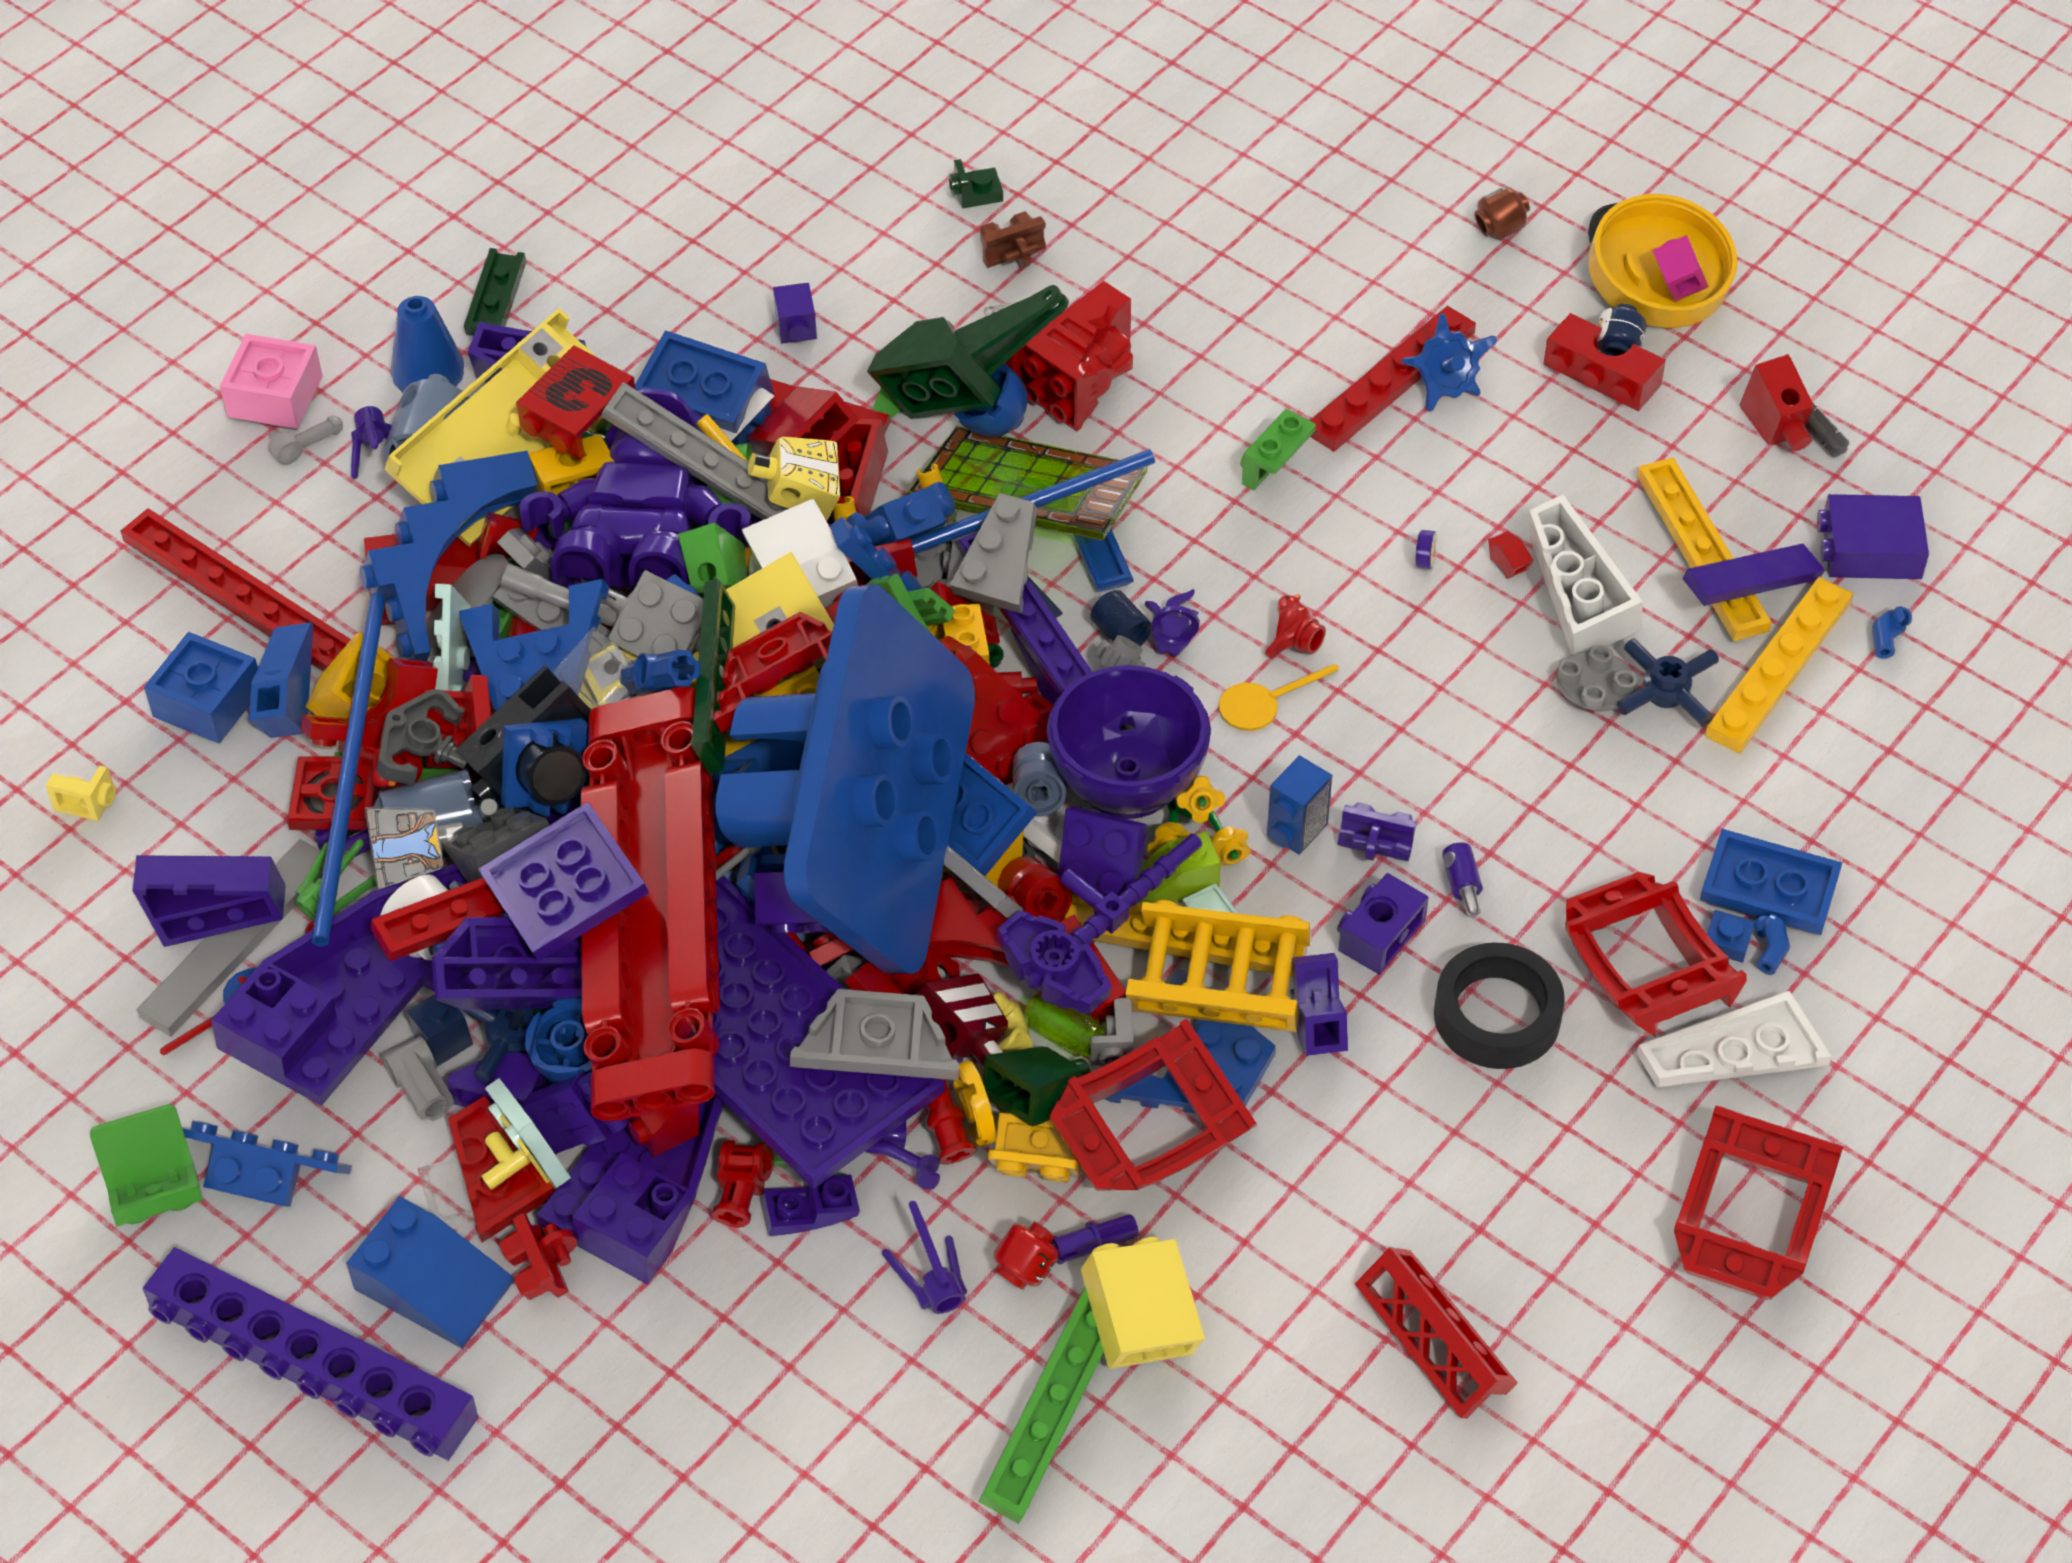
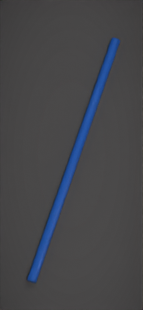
M1151 449L1031 493L1020 499L1034 502L1036 508L1152 465L1155 463V458ZM991 509L910 539L914 554L980 530Z
M381 593L371 594L368 604L312 935V943L320 947L329 944L386 600L385 596Z

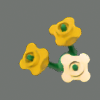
M1204 775L1197 776L1181 795L1167 804L1169 820L1155 829V839L1149 842L1147 847L1148 852L1153 855L1168 841L1189 836L1191 833L1187 832L1184 826L1177 823L1178 815L1181 814L1193 819L1197 823L1209 820L1216 832L1212 836L1211 841L1221 866L1240 862L1250 855L1251 849L1246 844L1249 836L1245 830H1238L1234 827L1223 828L1214 809L1224 805L1225 795L1221 790H1215L1210 784L1209 778Z

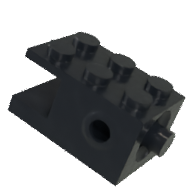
M544 666L455 750L481 777L471 788L482 800H494L497 796L501 798L503 728L505 725L582 718L587 722L586 748L588 747V714L591 710L564 681L561 683L548 667ZM519 807V809L533 813L535 815H539L538 813L533 812L529 807Z

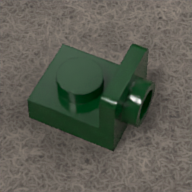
M961 159L954 160V174H949V186L951 194L958 195L962 209L1003 202V189L995 167L965 172Z

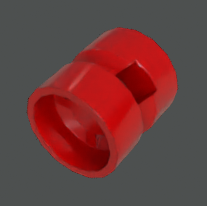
M1025 856L1014 859L1006 865L998 879V888L1008 897L1013 895L1023 911L1029 912L1034 917L1043 916L1052 920L1063 919L1072 904V891L1060 882L1061 877L1051 872L1035 858Z

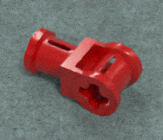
M725 1140L722 1143L719 1153V1170L716 1177L722 1188L719 1204L714 1206L712 1210V1217L717 1222L735 1228L745 1227L750 1224L751 1213L749 1212L752 1196H762L765 1181L770 1178L773 1168V1149L766 1142H760L757 1146L737 1145V1142L734 1140Z

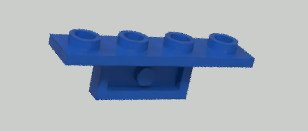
M192 1120L191 1128L182 1127L186 1138L214 1144L203 1187L291 1207L300 1165L333 1173L350 1174L352 1165L339 1163L340 1154L314 1149L312 1156L297 1153L298 1144L273 1139L272 1147L257 1143L259 1135L237 1130L232 1131L231 1137L217 1134V1125Z

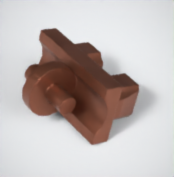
M1024 211L1015 214L1010 219L1009 227L1000 229L998 224L994 222L982 225L980 227V240L983 246V262L986 267L989 268L1014 260L1022 269L1029 267L1031 264L1030 255L1046 249L1044 239L1046 222L1042 216L1032 218Z

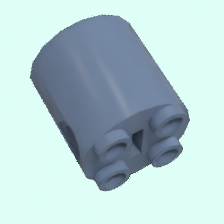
M440 374L429 375L428 379L411 383L403 391L385 443L383 455L386 462L388 456L463 391L450 384L449 380ZM467 396V397H466L465 399H463L458 405H456L450 412H448V413L445 415L444 420H445L451 413H453L458 407H460L466 400H468L470 397Z
M467 769L415 781L414 786L404 784L378 791V798L374 807L433 808L436 812L437 825L462 822V826L465 827L471 824L478 826L483 823L478 804L475 805L472 794L474 792L471 788L472 783ZM445 849L441 850L443 859L450 857Z

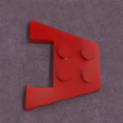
M798 612L730 649L722 676L726 686L724 690L718 693L717 698L721 708L719 711L714 712L713 719L721 733L731 728L735 710L743 699L756 692L764 693L773 689L780 679L793 672L801 673L808 670L815 664L816 659L822 656L827 660L833 631L828 630L823 622Z

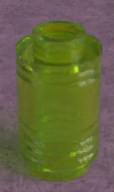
M1036 994L1025 1009V1016L1028 1017L1026 1022L1028 1028L1063 1048L1073 1056L1088 1058L1090 1056V1038L1092 1036H1103L1104 1030L1099 1027V1021L1088 1014L1079 1013L1073 1008L1065 1009L1041 999L1042 995Z

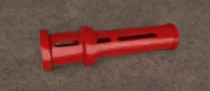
M942 1079L945 1082L944 1093L927 1105L930 1114L927 1117L926 1124L930 1131H934L940 1153L937 1156L940 1164L948 1165L961 1162L976 1153V1147L973 1142L968 1140L962 1122L965 1119L964 1112L959 1106L954 1105L946 1079Z

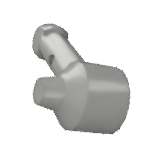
M332 415L328 416L326 421L296 435L289 431L278 432L273 430L269 434L271 440L269 450L280 463L291 464L301 456L304 447L331 434L337 435L343 430V422L341 418Z

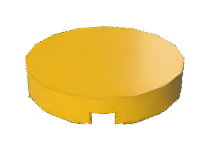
M970 1060L958 1063V1080L952 1081L957 1104L963 1110L968 1122L973 1123V1125L967 1127L968 1135L979 1148L994 1144L996 1141L994 1119L980 1075Z

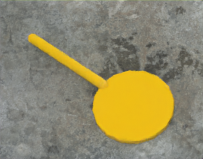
M1333 664L1273 691L1257 683L1244 682L1235 684L1225 690L1220 697V715L1228 725L1236 729L1245 731L1262 729L1272 723L1277 715L1278 702L1276 697L1338 671L1339 667L1337 664Z

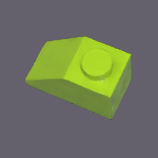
M1207 831L1196 834L1202 841V847L1179 865L1169 878H1164L1161 885L1155 890H1150L1147 897L1139 902V904L1143 902L1154 903L1157 900L1180 903L1183 898L1216 883L1218 887L1220 886L1221 862ZM1186 837L1168 841L1142 864L1141 873L1147 868L1153 867L1156 860L1161 856L1167 855Z

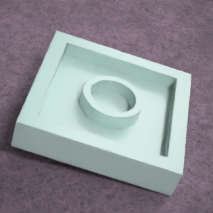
M500 1078L488 1085L485 1089L495 1102L488 1109L518 1150H522L517 1143L521 1139L556 1188L571 1178ZM502 1114L510 1124L507 1128H505V1124L499 1117Z

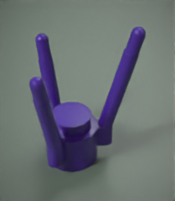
M374 406L360 408L354 415L356 429L351 432L353 442L351 477L353 479L358 477L361 443L364 442L370 445L372 449H377L378 444L384 438H388L392 426L385 423L382 411Z
M910 1201L909 1208L933 1268L924 1275L923 1287L917 1283L890 1250L884 1249L882 1256L916 1295L922 1309H927L931 1306L933 1313L944 1314L959 1307L965 1301L964 1295L967 1293L961 1278L954 1240L950 1235L945 1237L949 1272L947 1267H942L916 1201Z

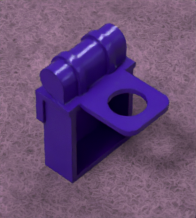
M581 1071L576 1077L531 1092L521 1106L554 1154L581 1144L587 1147L606 1140L610 1133L619 1132L629 1123L628 1119L602 1121L592 1116L590 1085L592 1072L585 1075Z

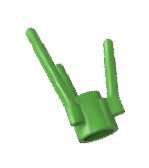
M357 840L343 856L340 875L363 847V840ZM328 842L323 845L304 882L295 891L298 895L294 900L295 905L312 920H315L322 879L319 878L315 883L314 881L325 862ZM375 874L335 902L333 917L343 907L376 885Z

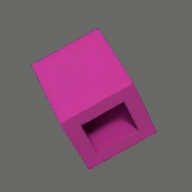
M1687 235L1679 239L1669 240L1661 247L1653 250L1675 302L1709 287Z

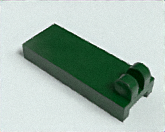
M495 248L489 249L463 326L466 335L474 336L479 322L506 326L527 262L525 253L517 252L515 256L498 253Z

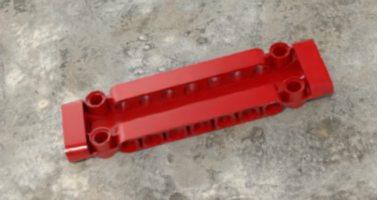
M678 687L593 708L588 714V747L583 753L582 762L590 774V786L583 787L581 790V806L589 802L650 892L582 935V1017L588 1034L584 1042V1052L592 1062V1074L590 1077L591 1114L596 1119L602 1121H618L709 1101L715 1095L714 1056L719 1049L720 1041L718 1035L713 1030V1014L718 1013L720 1010L714 791L712 776L709 775L702 761L692 748L696 689L693 687Z

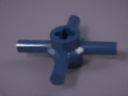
M1635 638L1630 639L1625 644L1624 650L1646 673L1644 687L1617 702V708L1622 715H1627L1651 701L1654 705L1661 708H1673L1680 705L1702 727L1712 720L1713 715L1690 691L1692 677L1719 662L1718 655L1714 650L1709 649L1685 663L1682 659L1675 656H1663L1656 659Z
M533 1009L462 1010L485 1023V1032L490 1046L474 1073L477 1080L488 1083L506 1053H521L526 1050V1030L534 1017Z

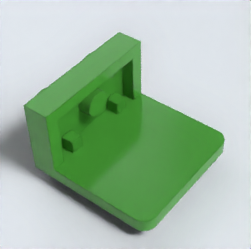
M166 1104L91 1128L90 1139L108 1191L111 1212L116 1227L127 1223L138 1224L147 1220L150 1216L166 1211L184 1210L193 1203L203 1200L198 1175L175 1106Z

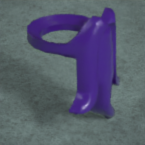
M1194 589L1168 599L1166 607L1162 609L1156 602L1145 601V607L1153 615L1152 639L1159 654L1168 653L1176 657L1199 631V612L1181 606L1195 594Z

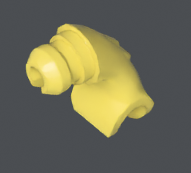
M993 992L994 999L1008 1020V1028L1004 1032V1038L997 1045L1004 1052L1033 1048L1027 1022L1018 1001L1008 999L1003 992Z

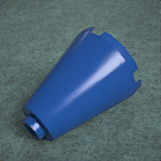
M412 296L403 300L397 309L391 360V376L394 385L403 393L411 383L428 379L429 375L440 374L445 376L450 384L457 386L463 379L464 359L433 301L424 296Z

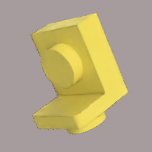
M104 766L98 767L90 782L75 776L66 777L52 773L45 785L54 811L94 821H99L106 807L112 805L116 795V786L113 784L109 768Z

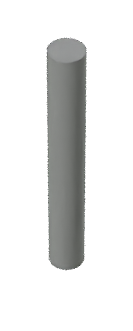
M485 799L481 803L480 815L484 823L490 820V816L497 812V803L493 799Z

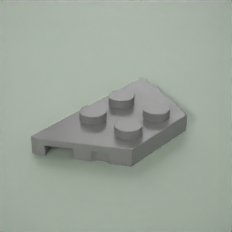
M837 989L828 1001L825 1012L816 1017L809 1027V1034L799 1047L795 1046L792 1049L790 1055V1067L947 1080H958L959 1064L956 1059H952L945 1045V1036L940 1026L933 1021L932 1011L925 997L920 995Z

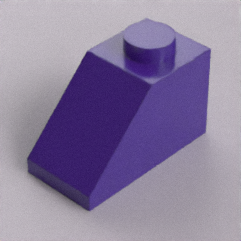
M527 1051L506 1053L488 1083H483L474 1076L481 1061L451 1073L447 1079L448 1089L453 1096L454 1105L462 1107L469 1106L483 1096L487 1098L491 1105L495 1103L485 1088L498 1078L504 1083L520 1106H522L531 1092L545 1088L551 1083L535 1069Z

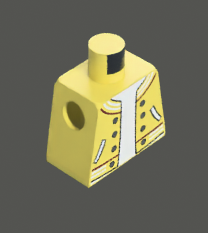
M793 437L778 438L769 456L752 453L748 464V475L767 479L768 499L771 503L790 509L814 499L827 521L840 498L837 442Z

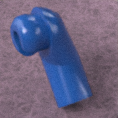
M1898 606L1874 621L1872 634L1875 654L1878 658L1886 659L1895 654L1894 638L1904 632L1906 626L1912 622V614L1906 607Z
M1774 914L1769 916L1761 915L1757 918L1754 929L1758 930L1757 935L1759 937L1766 938L1767 947L1756 965L1761 972L1773 975L1790 949V942L1785 923L1779 916Z

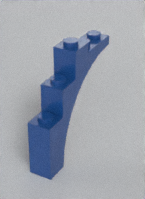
M528 451L438 465L435 476L429 484L433 503L404 507L399 522L395 524V535L399 545L368 550L364 565L360 566L361 583L364 589L370 590L371 594L381 593L385 596L388 619L390 622L395 621L398 630L396 646L401 658L406 657L409 660L427 661L431 650L425 624L426 593L431 574L441 556L456 538L476 522L485 518L488 511L495 513L501 509L519 505L523 498L535 493L538 483Z

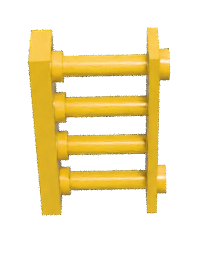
M1168 900L1142 903L1141 910L1144 925L1146 927H1154L1145 977H1142L1140 980L1128 979L1126 998L1131 999L1132 1011L1297 1032L1299 1020L1297 1000H1292L1287 994L1295 946H1311L1310 922H1304L1301 918L1292 915L1272 918L1182 907ZM1170 930L1195 932L1187 982L1183 983L1182 986L1166 984L1162 981ZM1212 935L1237 938L1229 987L1225 988L1224 991L1207 989L1203 985ZM1254 940L1279 943L1271 992L1266 994V996L1253 995L1245 991Z

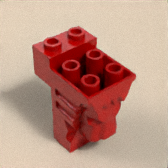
M1103 281L1051 321L1004 363L1023 380L1028 400L1032 404L1039 405L1052 414L1058 422L1065 423L1076 432L1082 428L1084 421L1098 405L1097 398L1106 393L1110 388L1112 380L1133 369V354L1130 342L1131 298Z

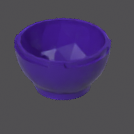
M1133 665L1107 667L1088 673L1083 677L1078 676L1062 689V694L1057 698L1049 714L1047 725L1051 757L1064 782L1096 810L1124 819L1142 818L1154 814L1181 795L1199 774L1207 756L1211 735L1208 713L1199 697L1194 693L1192 686L1177 675L1172 676L1166 672L1149 667ZM1122 725H1132L1134 730L1120 731V727Z

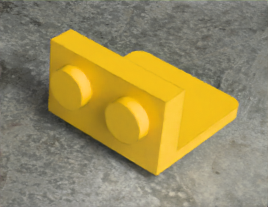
M999 1113L995 1150H989L988 1160L994 1166H997L996 1170L1000 1171V1174L1026 1177L1027 1170L1039 1171L1044 1180L1069 1183L1070 1175L1080 1176L1081 1167L1060 1137L1051 1120L1031 1127L1012 1114Z

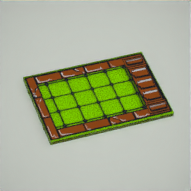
M956 426L922 473L933 470L931 464H937L943 482L955 501V509L979 514L992 508L999 493L1021 498L1119 460L1003 435L997 438L979 437L967 428ZM1147 466L1036 508L1035 526L1104 540L1146 475ZM918 478L908 491V494L922 490Z

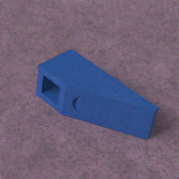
M311 622L275 627L251 682L249 721L270 738L304 734L301 731L302 715H308V709L305 706L309 700L313 640V624Z

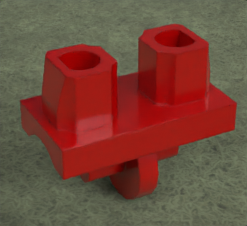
M524 1212L513 1218L512 1220L517 1230L500 1241L499 1245L504 1256L513 1266H517L528 1258L531 1265L514 1275V1281L519 1292L529 1300L547 1291H550L557 1298L569 1292L559 1266H566L571 1262L569 1254L577 1246V1239L573 1231L568 1229L558 1230L555 1223L547 1225L543 1231V1228L539 1225H531Z

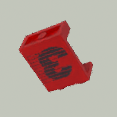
M573 345L516 401L519 424L528 435L532 437L537 436L552 444L559 452L568 453L581 460L585 456L582 434L601 416L602 411L623 382L636 390L634 377Z

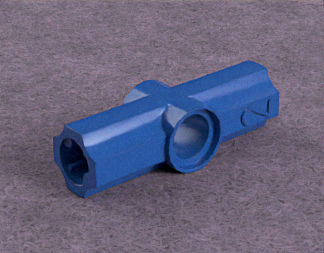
M674 650L662 654L641 653L636 660L631 661L628 667L621 669L620 684L624 685L629 695L644 696L673 688L689 687L695 678L700 677V662L696 661L692 652L688 650Z

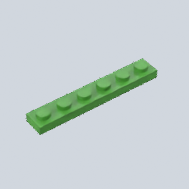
M1085 1286L978 1500L979 1503L1018 1524L1024 1517L1104 1352Z

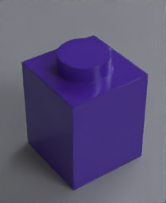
M809 282L773 287L775 315L781 344L817 339L816 317Z

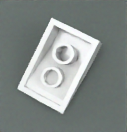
M814 499L741 529L759 569L792 552L825 609L834 603L835 598L849 587L858 586L857 579L845 554L837 547L832 531Z

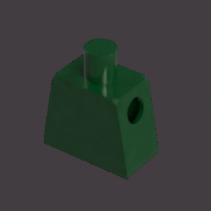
M1044 1046L990 1054L984 1058L983 1085L989 1100L1033 1127L1050 1120V1115L1057 1101L1060 1100L1068 1080L1074 1076L1078 1078L1090 1073V1067L1082 1058L1070 1061L1049 1047Z

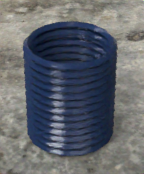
M1121 590L1107 592L1092 607L1090 613L1091 621L1109 640L1114 641L1117 635H1121L1141 647L1149 638L1152 631V623Z

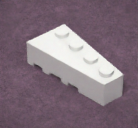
M1558 496L1530 509V540L1571 655L1590 651L1595 645L1608 646L1642 630L1643 601L1565 496Z

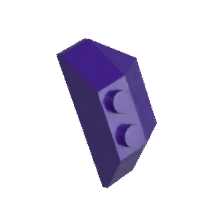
M466 917L432 956L435 1000L461 1010L552 1008V1003L558 1000L582 999V944L575 939L538 962L509 917Z

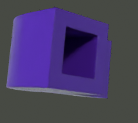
M1335 953L1293 957L1294 989H1291V999L1297 1000L1299 1012L1297 1034L1306 1056L1348 1051L1347 1011L1339 999L1338 959Z

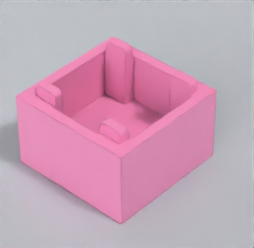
M245 334L220 384L227 417L298 429L323 377L316 345Z

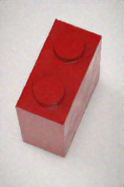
M798 386L747 439L760 454L769 456L777 439L781 437L838 442L859 419L836 391Z

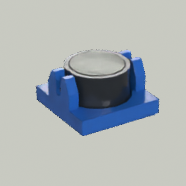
M582 718L504 726L501 804L506 809L510 806L514 808L529 807L535 813L550 816V807L561 814H567L569 802L581 801V790L585 787L587 770L582 762L587 743V722Z

